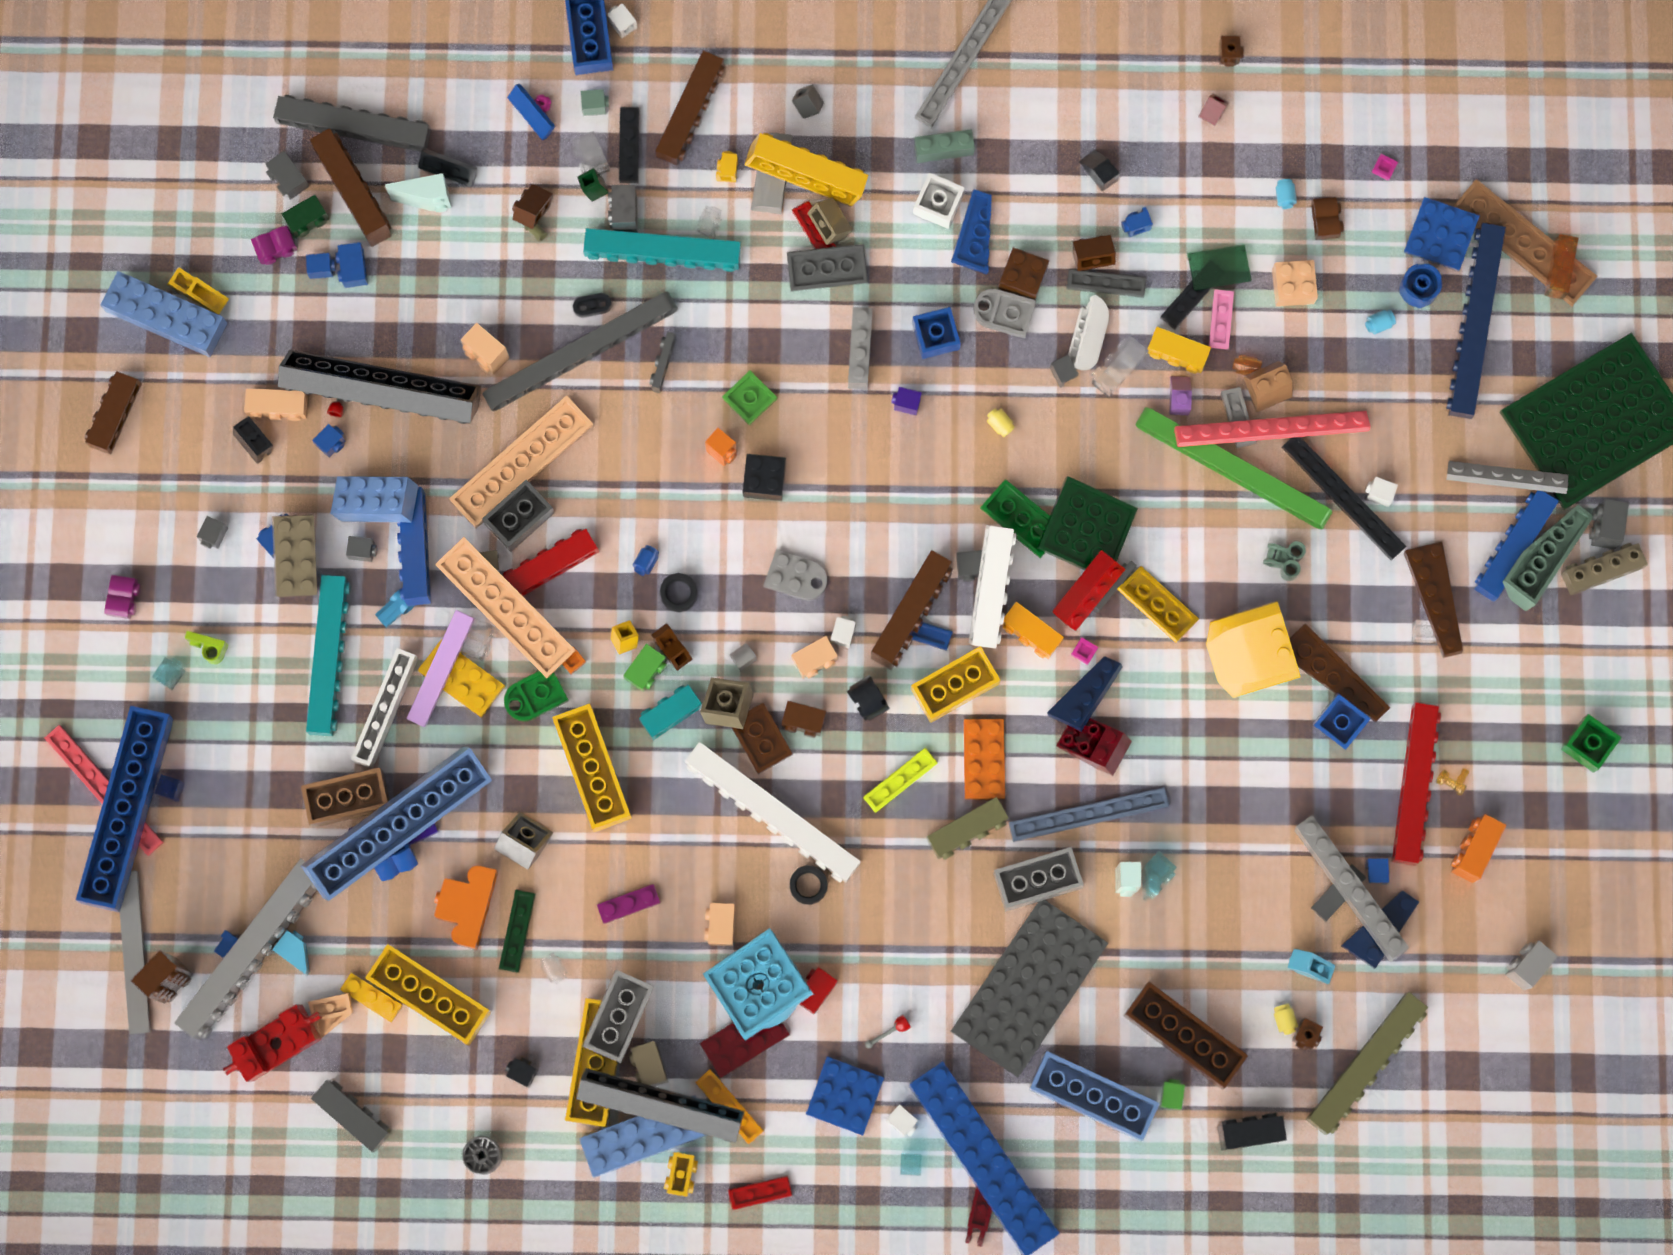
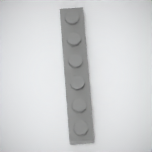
M1454 461L1448 462L1447 480L1567 494L1568 475Z

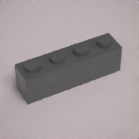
M326 1080L310 1099L366 1148L375 1153L391 1134L387 1131L389 1127L383 1121L379 1120L377 1122L373 1119L372 1116L374 1114L367 1107L364 1106L362 1109L357 1105L358 1100L352 1094L346 1095L342 1092L343 1086L336 1080L332 1082Z

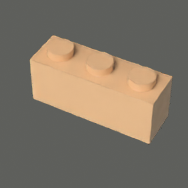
M246 389L244 412L251 419L255 420L269 417L271 420L289 418L291 421H300L301 418L306 419L308 395L297 390Z

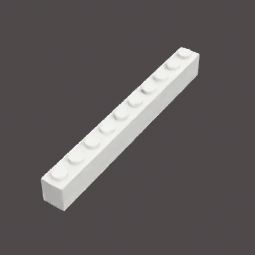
M701 742L697 744L685 760V763L688 765L686 768L691 773L702 775L704 777L702 780L710 787L713 785L720 789L718 792L727 799L729 796L736 801L734 804L743 811L745 808L752 813L750 816L759 823L761 820L768 825L766 828L775 835L777 832L784 837L782 840L791 847L796 845L800 848L798 851L807 859L812 857L816 860L815 865L823 871L828 869L832 872L831 877L841 883L843 880L846 883L860 865L861 861Z

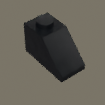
M1094 150L1079 161L1102 192L1118 181L1120 173L1111 161Z

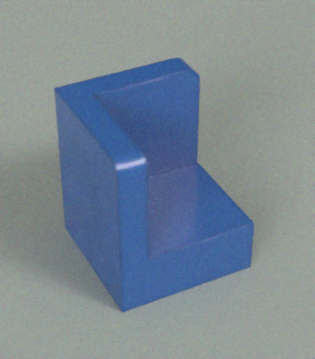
M1388 858L1365 860V869H1368V882L1382 883V885L1388 884Z
M227 930L222 933L221 937L223 939L214 950L222 958L227 955L238 940L236 936Z

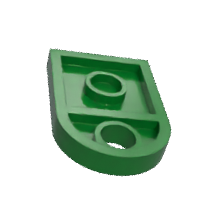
M540 671L512 684L504 696V706L508 714L513 719L523 722L531 721L569 701L555 673L546 678ZM512 701H519L521 707L517 711H512L510 703Z

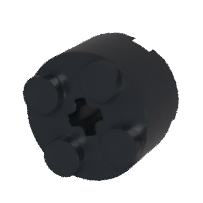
M871 675L851 685L847 691L855 704H859L857 710L865 721H871L890 709L879 688L873 682Z

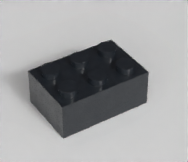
M1277 1112L1262 1115V1119H1257V1116L1242 1118V1122H1237L1236 1119L1221 1121L1222 1125L1217 1126L1221 1151L1287 1140L1283 1116H1277Z

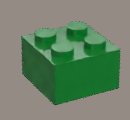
M1587 714L1582 718L1561 750L1594 773L1601 768L1622 737L1590 714Z

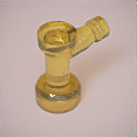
M1463 768L1455 781L1449 777V772L1443 769L1435 783L1439 785L1446 784L1461 796L1467 787L1463 783L1470 772Z

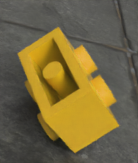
M674 1152L673 1156L669 1157L668 1168L671 1169L670 1177L666 1176L664 1189H667V1194L688 1197L689 1193L693 1194L695 1181H691L692 1172L696 1173L698 1160H695L694 1155Z

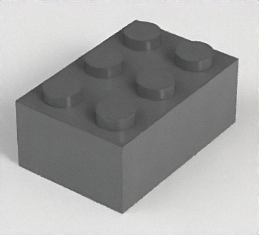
M525 480L484 516L482 520L502 544L512 552L555 512L553 507Z

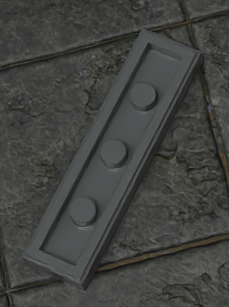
M1069 269L1067 290L1144 298L1146 277L1084 270L1077 271L1074 269Z

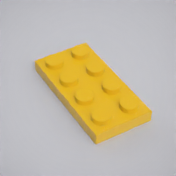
M442 639L417 670L425 677ZM459 653L443 690L482 718L503 691L505 685L466 656Z

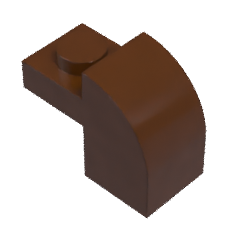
M667 623L651 634L659 650L676 671L693 660L685 646L678 640Z

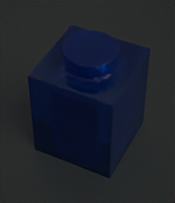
M161 774L155 794L159 797L179 802L185 783Z

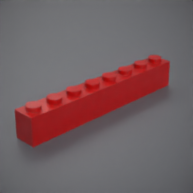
M1415 702L1411 707L1391 860L1394 863L1416 866L1423 859L1424 850L1421 849V842H1424L1426 837V830L1423 827L1429 815V810H1426V804L1430 802L1431 790H1428L1429 782L1432 783L1434 776L1431 765L1436 759V751H1433L1434 743L1437 744L1439 737L1436 726L1441 720V712H1438L1439 706Z

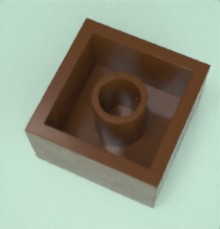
M1013 247L998 289L1036 300L1049 265V260Z

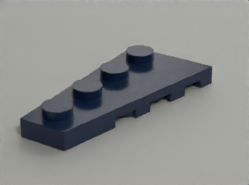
M1104 656L1047 712L1048 716L1082 731L1123 668L1122 664Z
M1401 891L1382 908V911L1399 933L1419 904V901L1406 892ZM1364 926L1341 945V947L1373 969H1376L1385 955Z

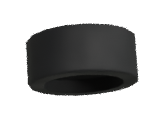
M675 573L664 579L660 587V596L665 607L674 612H684L693 607L697 601L698 592L696 583L691 577L686 574ZM674 582H684L690 588V597L682 604L671 602L667 596V590Z
M805 865L798 868L790 878V891L798 902L812 905L824 898L827 892L828 881L825 874L819 868ZM806 873L816 875L821 883L819 892L812 897L801 895L797 889L799 877Z

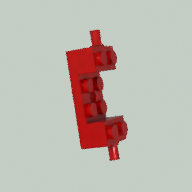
M295 1004L279 1014V1018L226 1046L232 1056L233 1063L224 1067L223 1071H226L225 1074L228 1076L230 1073L238 1070L246 1082L257 1080L322 1040L313 1024L322 1018L319 1015L320 1013L316 1011L309 1016L303 1004ZM275 1037L281 1040V1046L278 1049L272 1046V1040Z

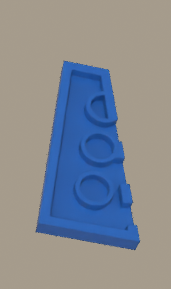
M975 189L972 190L951 263L984 274L989 273L988 257L990 250L992 195Z

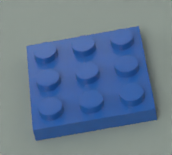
M1424 197L1404 253L1460 271L1480 216Z
M827 1056L806 1115L863 1136L884 1077Z

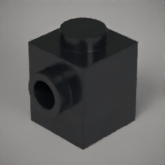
M521 1057L520 1060L516 1058L514 1061L510 1060L505 1072H507L506 1077L530 1088L538 1069L531 1066V1061Z

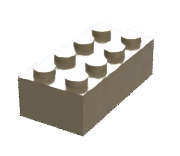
M314 515L272 516L275 596L317 595Z

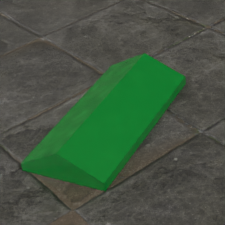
M1005 479L980 509L1001 527L1014 529L1013 533L1016 534V539L1041 559L1045 552L1037 549L1050 516Z

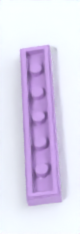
M459 610L455 611L407 716L408 720L423 727L427 726L475 618Z

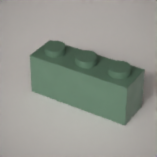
M972 129L914 137L916 162L922 163L973 156L975 146Z

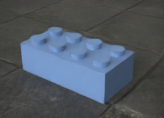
M337 476L330 514L341 522L412 523L418 485L409 477Z

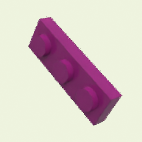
M652 884L599 903L597 908L603 924L661 903L655 886Z

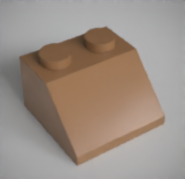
M1280 361L1243 376L1257 413L1293 397L1292 380L1286 364Z

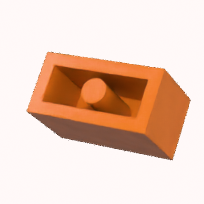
M717 428L705 441L706 452L723 466L727 463H732L737 457L736 442L721 429Z

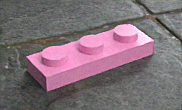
M1214 290L1209 347L1226 350L1229 348L1234 291Z

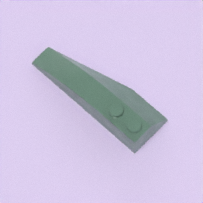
M1577 505L1521 553L1503 580L1504 587L1511 601L1525 611L1537 604L1593 519V515L1580 505Z

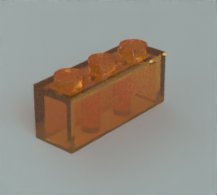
M1559 234L1555 239L1544 296L1564 300L1569 293L1578 237Z

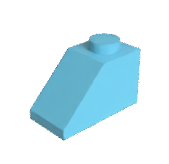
M287 930L272 950L301 972L308 975L310 968L307 945L302 941L304 937L295 930L292 933Z
M1294 949L1287 968L1306 977L1330 984L1336 965L1314 953Z

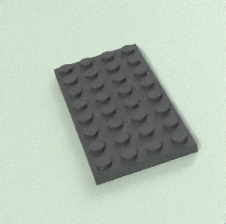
M1046 900L1039 901L951 1032L1018 1078L1108 945V942Z

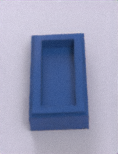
M922 622L923 624L918 633L913 632L912 640L947 651L953 631Z

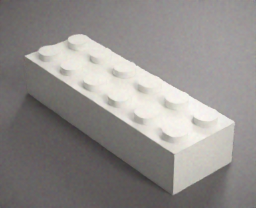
M986 525L968 642L971 645L996 648L997 644L1000 645L1001 633L998 631L999 625H1003L1004 622L1002 605H1006L1007 602L1005 585H1009L1010 582L1008 565H1012L1013 553L1010 552L1011 545H1015L1016 534L1013 533L1014 529Z

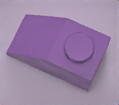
M1170 376L1169 415L1189 416L1192 401L1190 377Z

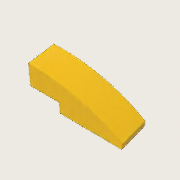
M178 267L167 284L188 299L218 315L229 300V298L199 278L193 277L180 267Z

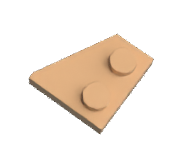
M349 993L308 1002L310 1013L313 1014L318 1011L322 1017L313 1023L321 1038L353 1013Z

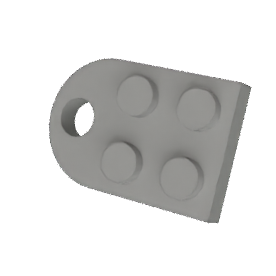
M998 289L985 290L975 300L974 316L986 328L1025 339L1036 300ZM980 302H987L989 309L985 311L980 310L978 304Z
M776 549L763 587L800 600L810 601L820 597L825 591L827 575L823 567L818 563ZM820 579L822 586L818 589L811 586L812 580Z

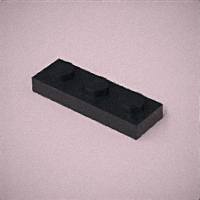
M425 148L421 151L418 164L419 169L436 175L443 173L444 178L469 187L474 185L477 167Z

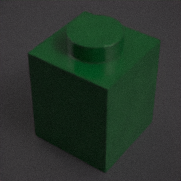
M594 168L577 176L582 192L592 202L608 194L603 177Z

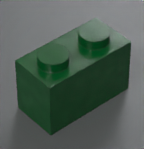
M315 194L281 213L295 238L306 236L310 230L315 227H322L329 220L326 211Z

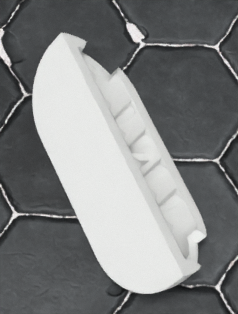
M1096 295L1089 298L1091 301L1085 308L1082 307L1079 312L1068 353L1075 366L1074 368L1078 370H1089L1096 365L1109 320V311L1106 303Z

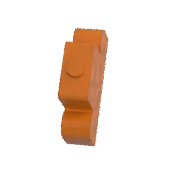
M473 866L467 873L469 884L446 878L443 881L441 891L437 892L434 901L437 904L434 916L438 920L458 924L451 932L452 940L457 945L478 950L499 873L497 870L483 866Z

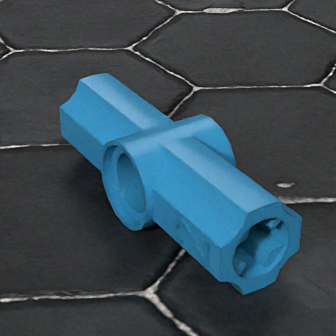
M398 590L375 616L387 628L402 614L405 615L411 611L414 606H407L405 601L401 600L400 590Z

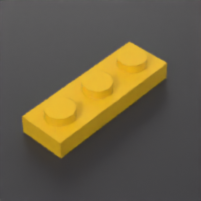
M350 973L340 988L342 992L349 993L350 997L390 1022L394 1020L403 1006L353 973Z

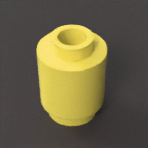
M995 408L987 415L989 417L987 422L998 435L1001 434L1003 437H1006L1015 429L1014 422L1002 408L999 410Z
M1289 1004L1275 1007L1273 1015L1279 1033L1283 1032L1284 1035L1295 1033V1029L1299 1026L1293 1008H1290Z

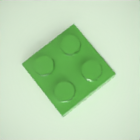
M749 371L722 396V399L750 426L777 400V396Z

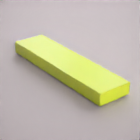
M924 748L867 793L863 799L876 814L936 766L938 762Z

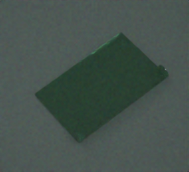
M1244 244L1187 253L1194 290L1252 282Z

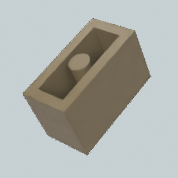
M834 198L817 202L808 211L809 217L826 245L844 240L853 230Z

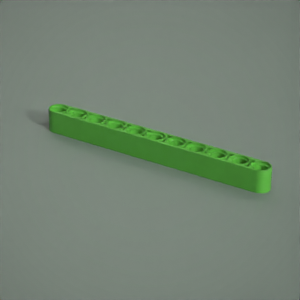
M1144 408L1135 424L1143 432L1317 529H1324L1333 513L1327 506L1215 444L1178 447L1174 429L1175 426L1181 425L1150 408Z

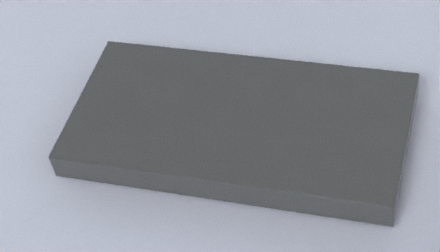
M864 244L787 252L791 291L868 283Z

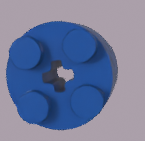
M1430 264L1413 265L1403 276L1400 282L1399 293L1409 305L1416 308L1426 307L1434 302L1442 289L1441 274Z

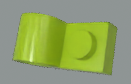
M190 631L186 632L185 639L190 642L189 645L196 648H201L202 645V655L209 663L216 665L222 662L228 648V644L225 641ZM217 649V655L209 658V652Z

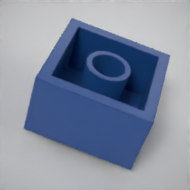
M951 307L913 316L912 325L922 359L960 350L961 342Z
M1337 692L1314 721L1313 725L1346 750L1371 718Z

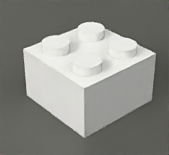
M929 173L914 205L913 214L949 229L964 196L965 187Z

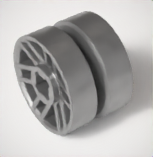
M478 1136L469 1140L464 1146L462 1152L463 1163L469 1171L475 1174H490L501 1164L502 1150L495 1140L485 1136ZM484 1152L486 1157L481 1159L479 1153Z

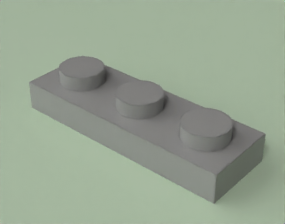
M1241 387L1221 391L1220 394L1228 421L1250 420ZM1256 441L1235 442L1236 448L1256 444Z

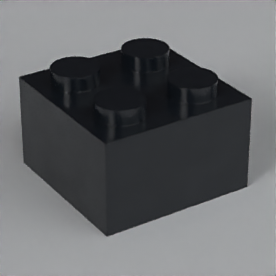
M747 454L742 491L743 497L782 501L786 457Z

